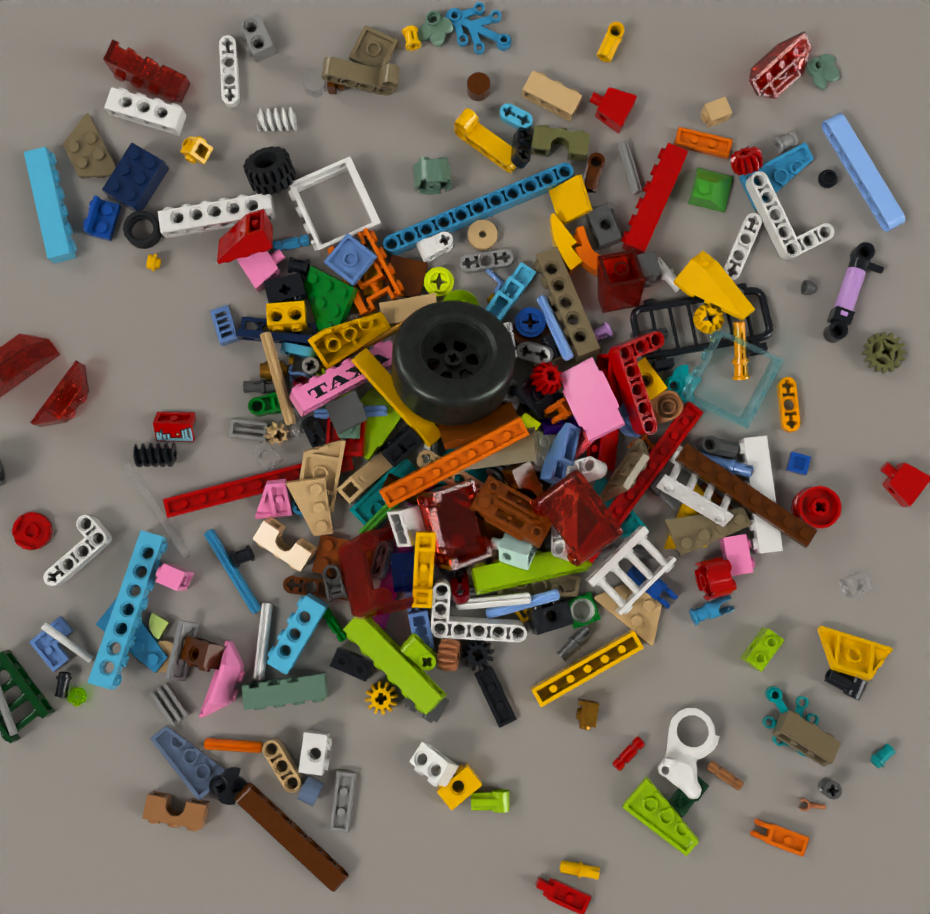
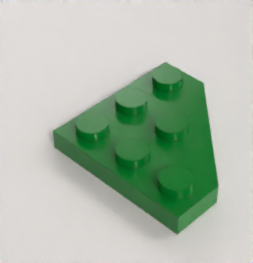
M310 266L304 285L318 332L325 328L345 323L358 289L315 266Z

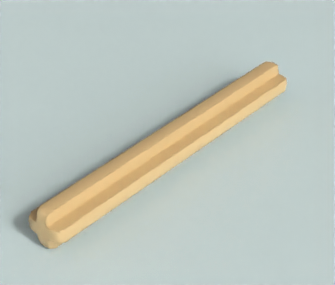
M269 331L260 334L284 422L286 425L296 423V418L272 334Z

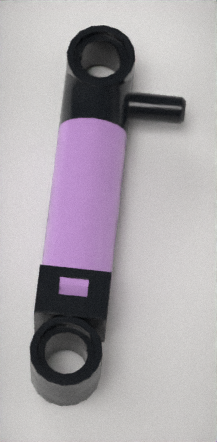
M869 242L860 243L850 253V262L836 303L827 319V322L831 324L823 332L824 338L830 343H836L848 334V326L851 325L855 314L853 310L867 269L879 274L884 271L883 266L870 262L875 255V248ZM859 251H863L865 257L861 256ZM833 328L838 330V336L833 333Z

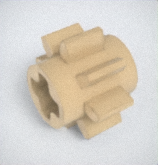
M272 421L271 426L265 427L267 434L264 437L270 438L269 443L271 445L277 442L281 446V442L284 440L288 441L286 433H289V430L284 428L285 424L282 422L277 425Z

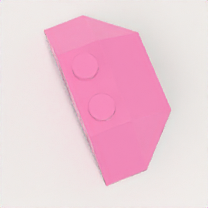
M226 640L224 643L225 648L219 670L215 669L199 714L201 718L231 704L232 701L235 702L239 693L237 686L244 679L245 671L243 669L245 665L232 640Z

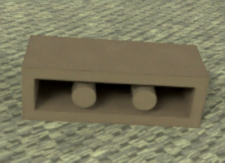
M790 710L780 714L772 733L773 736L823 767L834 762L841 744L832 734L823 732L816 724L807 722L797 712Z

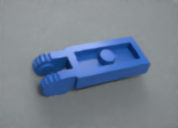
M634 565L626 572L638 586L647 579ZM658 578L645 592L668 609L670 607L669 603L659 595L665 591L674 600L678 596L667 587V584Z

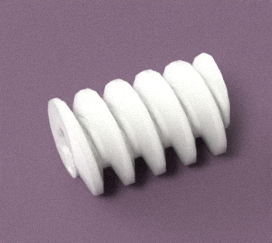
M274 107L273 113H271L270 108H267L266 113L263 112L262 108H259L257 113L258 132H261L262 128L264 132H268L269 127L272 132H275L276 128L279 131H283L284 126L286 131H290L291 127H293L294 131H297V118L292 107H289L288 112L282 107L281 113L278 112L277 107Z

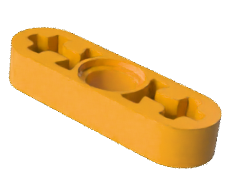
M785 377L777 383L781 428L783 431L791 433L800 427V414L796 382L791 377ZM785 382L791 386L787 391L786 388L782 387ZM787 392L788 395L792 394V396L783 397V395L787 394ZM785 400L792 401V410L785 409ZM794 412V415H791V416H790V419H789V415H788V416H785V414H790V413ZM789 420L795 423L791 429L789 425H786V422Z

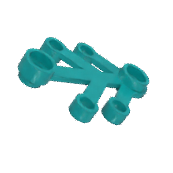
M770 686L765 691L766 699L775 703L781 714L788 711L782 700V691L778 687ZM774 691L778 693L777 698L772 697ZM798 696L795 699V712L802 718L804 708L809 705V701L804 696ZM800 699H804L805 701L804 705L800 706L799 704ZM807 714L805 717L807 722H810V717L814 716L815 721L813 723L816 725L819 723V717L816 714ZM765 716L762 719V724L764 727L771 729L775 728L778 720L771 716ZM767 719L772 721L769 726L766 725ZM772 736V741H773L774 744H776V745H778V746H782V745H787V746H789L788 744H786V743L783 742V741H781L780 743H777V742H776V738H777V737Z

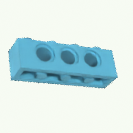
M311 593L305 597L301 596L296 605L299 608L296 613L292 612L287 620L288 627L286 630L282 629L277 637V640H279L277 646H272L267 654L270 657L267 664L285 675L291 672L329 607V604ZM303 611L310 614L309 621L303 619ZM293 628H297L300 631V637L293 635ZM283 645L290 647V654L283 651Z

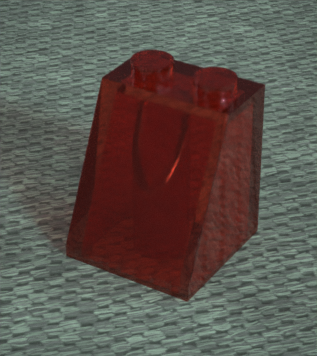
M635 249L597 256L598 300L602 313L639 306L646 280Z

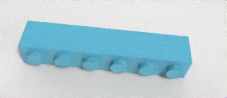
M46 147L25 151L24 157L47 259L54 264L75 259L77 247L71 238L73 230L67 220L69 212L63 202L65 198L64 191L59 185L61 177L55 167V164H57L56 156Z

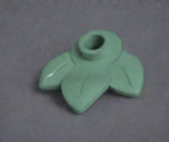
M432 10L427 13L425 22L419 27L418 39L421 42L430 39L434 46L440 47L445 42V33L453 32V24L448 18H444L440 12Z
M823 54L819 58L814 57L806 65L807 74L813 77V83L822 90L826 88L827 82H834L840 79L839 70L833 66L836 58L830 54Z

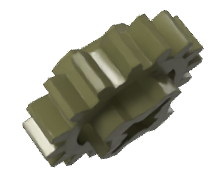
M882 332L880 335L876 333L873 337L867 339L868 343L863 345L866 351L862 352V355L867 357L863 361L870 363L868 368L875 367L874 372H878L880 369L882 374L887 371L892 372L895 368L897 369L901 366L899 362L905 360L901 356L906 353L905 350H901L904 343L899 344L900 337L894 339V333H890L888 336L886 332Z

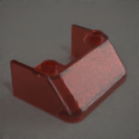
M392 527L366 531L343 543L338 549V558L350 610L357 619L411 609L414 602L413 597L394 601L390 590L383 587L374 589L366 552L376 549L381 541L393 539Z

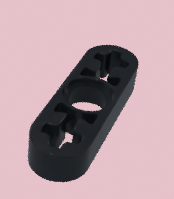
M519 127L514 133L511 151V161L520 169H523L529 163L532 146V134L523 127Z

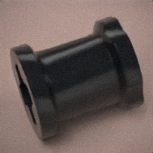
M290 256L288 273L296 272L307 276L310 269V259L299 260Z
M250 545L235 552L233 550L230 552L236 568L250 560L255 561Z

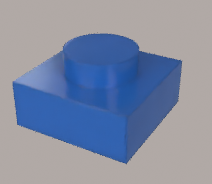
M790 452L786 471L804 476L807 475L811 456Z

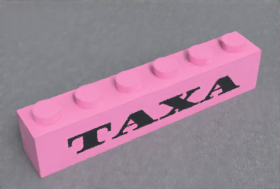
M390 340L386 342L380 341L373 346V349L369 350L387 371L391 369L393 344ZM351 358L344 360L341 363L342 365L337 368L335 366L330 367L320 377L315 375L308 380V383L304 385L298 384L292 388L289 398L301 417L368 382V379L351 362Z

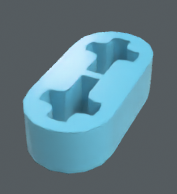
M509 103L504 104L500 109V119L516 129L523 127L530 130L532 127L533 117L528 112ZM508 110H510L511 115L509 114L508 116H505V112H508ZM527 119V123L522 125L521 120Z
M282 342L280 352L283 354L294 355L304 359L316 357V353L311 347Z

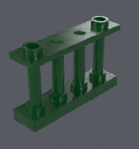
M11 650L0 652V672L4 669L10 675V679L1 686L3 693L7 692L14 685L18 686L22 691L21 695L8 705L10 712L14 711L25 701H29L33 706V711L15 724L17 731H20L36 717L43 719L56 712ZM0 710L2 738L10 744L20 740L21 738L18 734L9 735Z

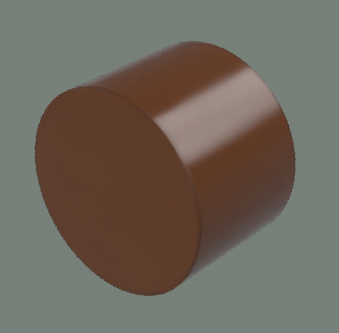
M473 73L467 80V93L472 100L483 101L489 96L490 79L484 73Z

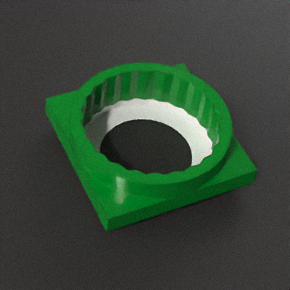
M591 592L567 600L574 624H572L573 629L601 619ZM578 602H585L590 607V614L585 619H579L573 613V607Z

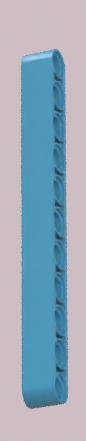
M569 163L558 164L390 234L383 241L385 252L389 256L400 255L416 248V244L425 238L444 231L449 233L455 232L471 225L477 220L486 219L546 194L549 190L571 179L574 171L573 167ZM565 171L569 175L563 177L560 175V172ZM547 178L550 179L552 182L550 184H545L542 180ZM530 185L533 186L535 190L528 191L525 187ZM516 193L517 197L510 198L508 194ZM498 200L500 204L495 206L491 201ZM481 207L483 211L477 213L474 211V208ZM464 214L466 218L464 220L457 219V215ZM442 221L449 223L447 227H441L439 224ZM425 228H429L432 230L431 233L427 235L423 234L422 231ZM409 235L414 237V240L411 242L405 240ZM390 243L397 244L394 249H389L387 246Z

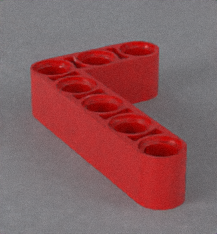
M659 331L643 333L614 345L608 353L632 429L638 435H652L658 427L636 358L663 346L664 336Z

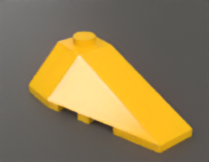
M704 250L690 260L673 282L691 297L695 295L704 299V303L708 305L712 303L720 307L721 311L742 321L755 310L718 261Z
M378 312L325 328L309 338L308 342L326 369H329L391 328L383 313Z

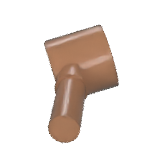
M803 797L799 799V801L807 802L805 807H798L801 811H808L810 808L826 809L825 804L809 802Z

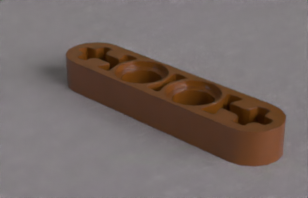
M289 576L283 582V588L286 592L307 595L310 592L307 591L306 585L308 582L313 581L316 583L317 589L311 594L316 597L327 598L323 579ZM294 579V583L302 584L301 580H304L302 585L303 592H300L301 587H294L291 590L288 582ZM346 582L347 589L351 586L355 594H352L350 598L345 599L342 597L338 599L347 601L356 599L359 594L358 587L353 583Z

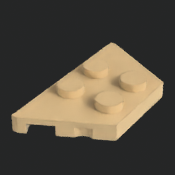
M346 439L304 450L299 479L325 476L330 512L334 511L336 489L338 488Z
M625 583L613 587L624 600L633 593ZM606 592L593 597L595 601L629 629L635 631L640 638L650 646H653L662 607L661 603L644 592L632 604L633 608L627 614L619 615L615 612L619 605Z

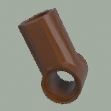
M592 153L588 158L583 176L588 193H595L605 164V158L601 153ZM597 160L600 162V166L595 167L591 162Z

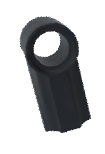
M831 669L827 670L824 679L825 682L842 690L844 694L860 701L868 684L860 678Z

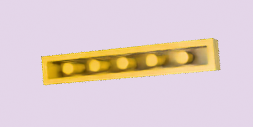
M629 630L533 685L530 689L540 707H543L644 649L635 631Z

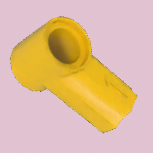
M616 21L608 26L607 33L596 54V57L605 63H611L618 45L622 41L624 34L622 23ZM613 31L618 32L619 35H618V36H614V35L611 34V32H613Z

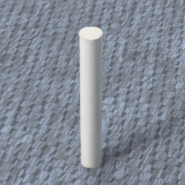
M45 622L40 629L88 663L93 659V655Z

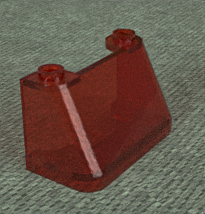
M578 470L572 471L530 502L533 512L537 516H547L568 545L567 558L576 567L623 535V530L584 475Z
M472 479L425 490L417 494L425 531L436 532L434 563L438 568L453 571L493 556L492 543L488 538L480 535L475 511L470 510L472 499L476 498L478 493V486Z

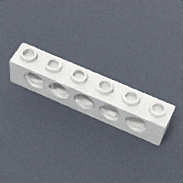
M256 193V195L251 196L239 195L233 199L220 198L219 201L215 202L202 201L197 205L184 204L179 208L166 207L161 211H157L160 232L165 238L231 228L246 214L265 209L270 221L276 220L272 196L270 194L262 195V193ZM252 205H258L256 210H250ZM234 208H240L237 213H231ZM216 211H221L219 216L213 217ZM202 214L199 220H195L196 215ZM179 217H184L182 222L176 223Z

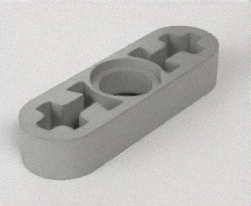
M508 249L468 254L461 257L459 267L466 274L483 272L487 268L490 270L508 268L513 263V254ZM504 254L506 257H510L506 263L503 260H497V264L494 265L495 255H497L496 259H501ZM489 257L492 263L489 266H484L481 263V259ZM475 258H478L479 267L477 268L476 264H471L470 268L463 265L466 260H469L470 263H475Z

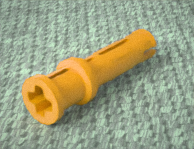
M745 321L733 322V380L750 379L747 366L749 359L746 357Z

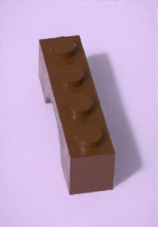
M531 462L511 464L502 470L508 486L524 490L528 497L551 510L550 502L542 490V483L537 478L535 467ZM551 528L549 529L546 537L551 534Z

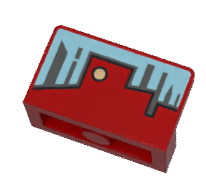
M157 412L153 421L156 441L194 442L193 426L196 420L195 412Z

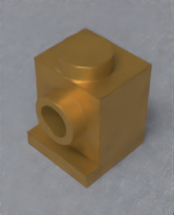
M578 699L577 703L581 705V708H577L576 720H579V728L584 730H590L591 727L596 728L599 703Z

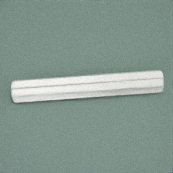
M529 592L470 597L468 602L464 604L456 603V608L458 610L530 604L531 595Z
M262 603L253 676L254 680L259 681L265 679L273 604Z

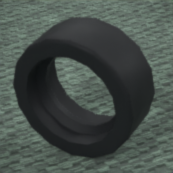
M139 210L131 213L123 224L124 236L133 246L140 249L153 247L159 242L162 235L159 221L153 214L147 211ZM140 220H148L153 225L152 234L144 240H138L132 234V228Z

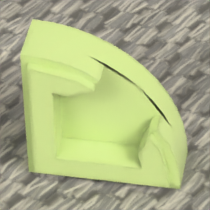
M152 613L149 619L150 630L157 639H161L170 622L156 613Z

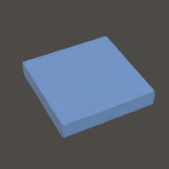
M347 233L325 259L324 264L354 287L378 257Z

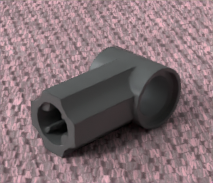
M707 436L700 439L697 443L698 451L705 454L736 459L739 446L737 442ZM705 441L711 443L710 450L705 447Z
M660 471L648 489L655 496H659L672 510H675L682 502L656 487L665 475Z

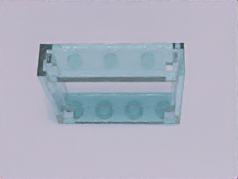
M718 328L717 331H713L709 338L711 343L708 349L705 348L703 350L699 366L694 367L691 374L693 378L690 384L687 383L682 391L683 397L697 406L748 429L785 359ZM722 337L771 359L741 417L692 395Z

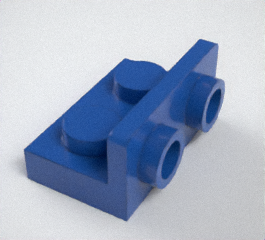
M94 195L93 200L89 203L88 216L83 222L84 231L89 236L111 241L122 206L102 200L99 196Z

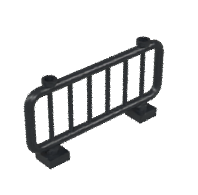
M746 283L738 284L737 286L745 291L744 295L754 294L758 297L765 324V332L754 335L750 316L746 317L750 336H746V344H748L746 346V357L764 354L768 350L767 343H760V341L767 340L773 332L766 295L757 287L747 288ZM697 296L655 303L654 298L646 299L643 301L644 305L637 306L632 310L630 323L633 337L641 335L637 317L640 313L649 312L653 332H655L657 327L653 311L668 308L676 348L667 350L659 348L657 349L658 351L649 352L641 356L647 360L656 359L651 366L656 372L671 370L675 365L673 358L667 359V357L734 346L731 316L726 313L732 339L717 341L716 334L712 333L713 342L698 344L690 308L691 304L703 303L705 301ZM686 305L695 345L680 347L672 308ZM707 314L708 320L712 323V316Z

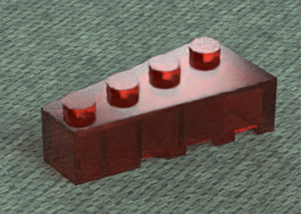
M113 39L103 58L117 80L122 82L126 80L134 87L139 89L143 87L156 96L160 94L170 102L177 101L182 103L191 84L186 75L165 65L159 67V64L147 56L143 59L135 53V50L129 47L125 50L119 46V42Z

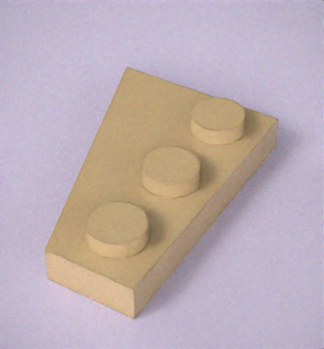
M325 476L286 481V485L314 536L333 534Z

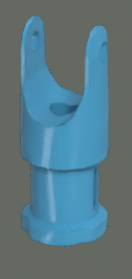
M731 595L706 602L704 606L697 609H689L694 625H699V622L706 619H714L732 612L735 609L733 606L719 609L723 602L732 598Z

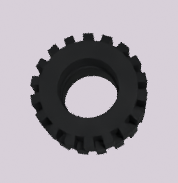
M278 146L264 147L255 151V153L249 155V158L245 160L243 165L250 186L257 194L273 195L274 193L282 192V190L287 189L293 183L296 177L288 151L286 152V149Z

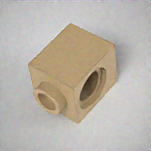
M725 96L706 103L700 115L703 123H706L707 127L710 128L728 121L732 115V110Z

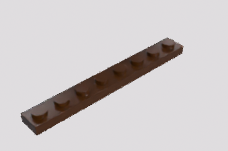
M686 443L675 458L676 462L804 548L809 546L817 533V530Z

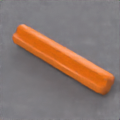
M207 738L204 742V749L261 753L263 742Z

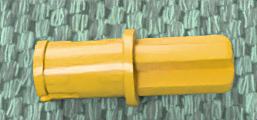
M564 860L560 862L559 869L561 873L576 875L578 878L599 879V866L586 865L581 861L579 863Z

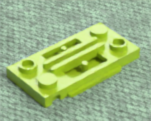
M375 387L372 391L369 390L365 394L361 402L364 403V406L386 405L388 407L387 416L368 417V420H366L364 458L368 461L372 459L379 447L384 444L402 418Z

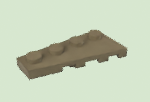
M744 507L727 510L733 514V518L724 527L702 514L664 520V523L679 556H682L751 526L752 524Z
M569 574L499 590L497 595L529 592L532 596L558 589L560 597H577L581 577Z

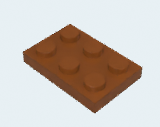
M321 535L312 572L322 574L328 564L337 563L342 568L345 580L369 585L371 577L370 566L376 547ZM329 568L328 575L336 577L337 571L334 568Z

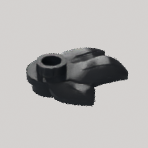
M239 767L227 768L221 775H216L210 780L209 789L213 794L217 795L219 802L226 805H234L236 802L234 793L241 791L246 786V780L239 776ZM218 782H222L220 786H215Z

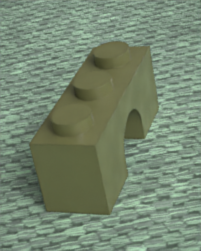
M547 125L535 126L531 154L549 157L551 147L555 144H562L568 151L567 160L585 162L588 154L590 134L582 130L568 131L562 127L554 129L549 128Z

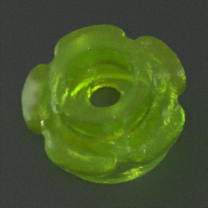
M81 687L72 688L67 696L68 702L72 703L75 707L81 706L87 699V693Z

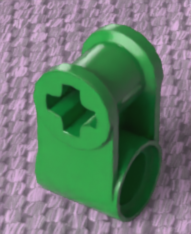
M276 392L254 397L248 403L249 411L256 417L282 413ZM262 403V409L255 412L253 410L254 405Z

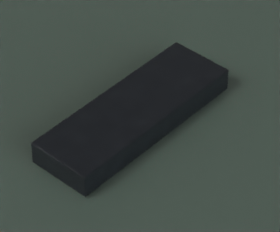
M492 665L489 668L483 669V671L474 673L499 728L517 720Z

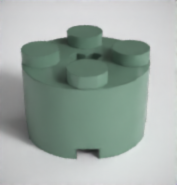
M420 157L418 159L419 162L413 165L415 191L419 190L420 194L435 195L440 194L442 189H445V192L452 188L451 168L447 157H439L437 159Z

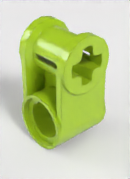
M412 633L399 647L401 652L421 669L429 671L435 667L436 653L415 633ZM424 657H425L426 659L430 657V658H431V661H429V660L424 661Z

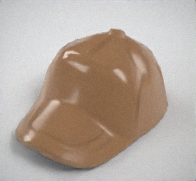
M670 390L661 392L650 401L657 424L675 419L681 414L684 406L678 393Z

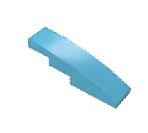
M521 262L512 276H509L500 291L498 290L486 310L502 322L537 272Z

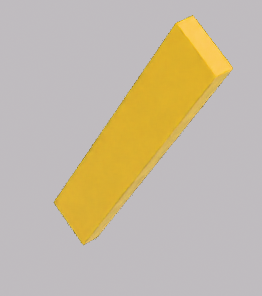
M367 348L351 360L428 447L432 446L441 437L439 428L433 422L419 417L401 401L393 385L392 376Z

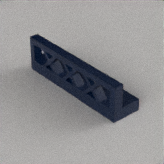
M242 317L241 329H237V337L240 340L262 342L260 334L268 332L263 331V328L267 325V319ZM246 322H253L258 328L256 330L246 329ZM307 323L308 328H313L312 336L317 334V325L315 323ZM271 332L274 343L282 344V342L311 347L308 339L312 337L311 335H301L300 332H294L293 334Z

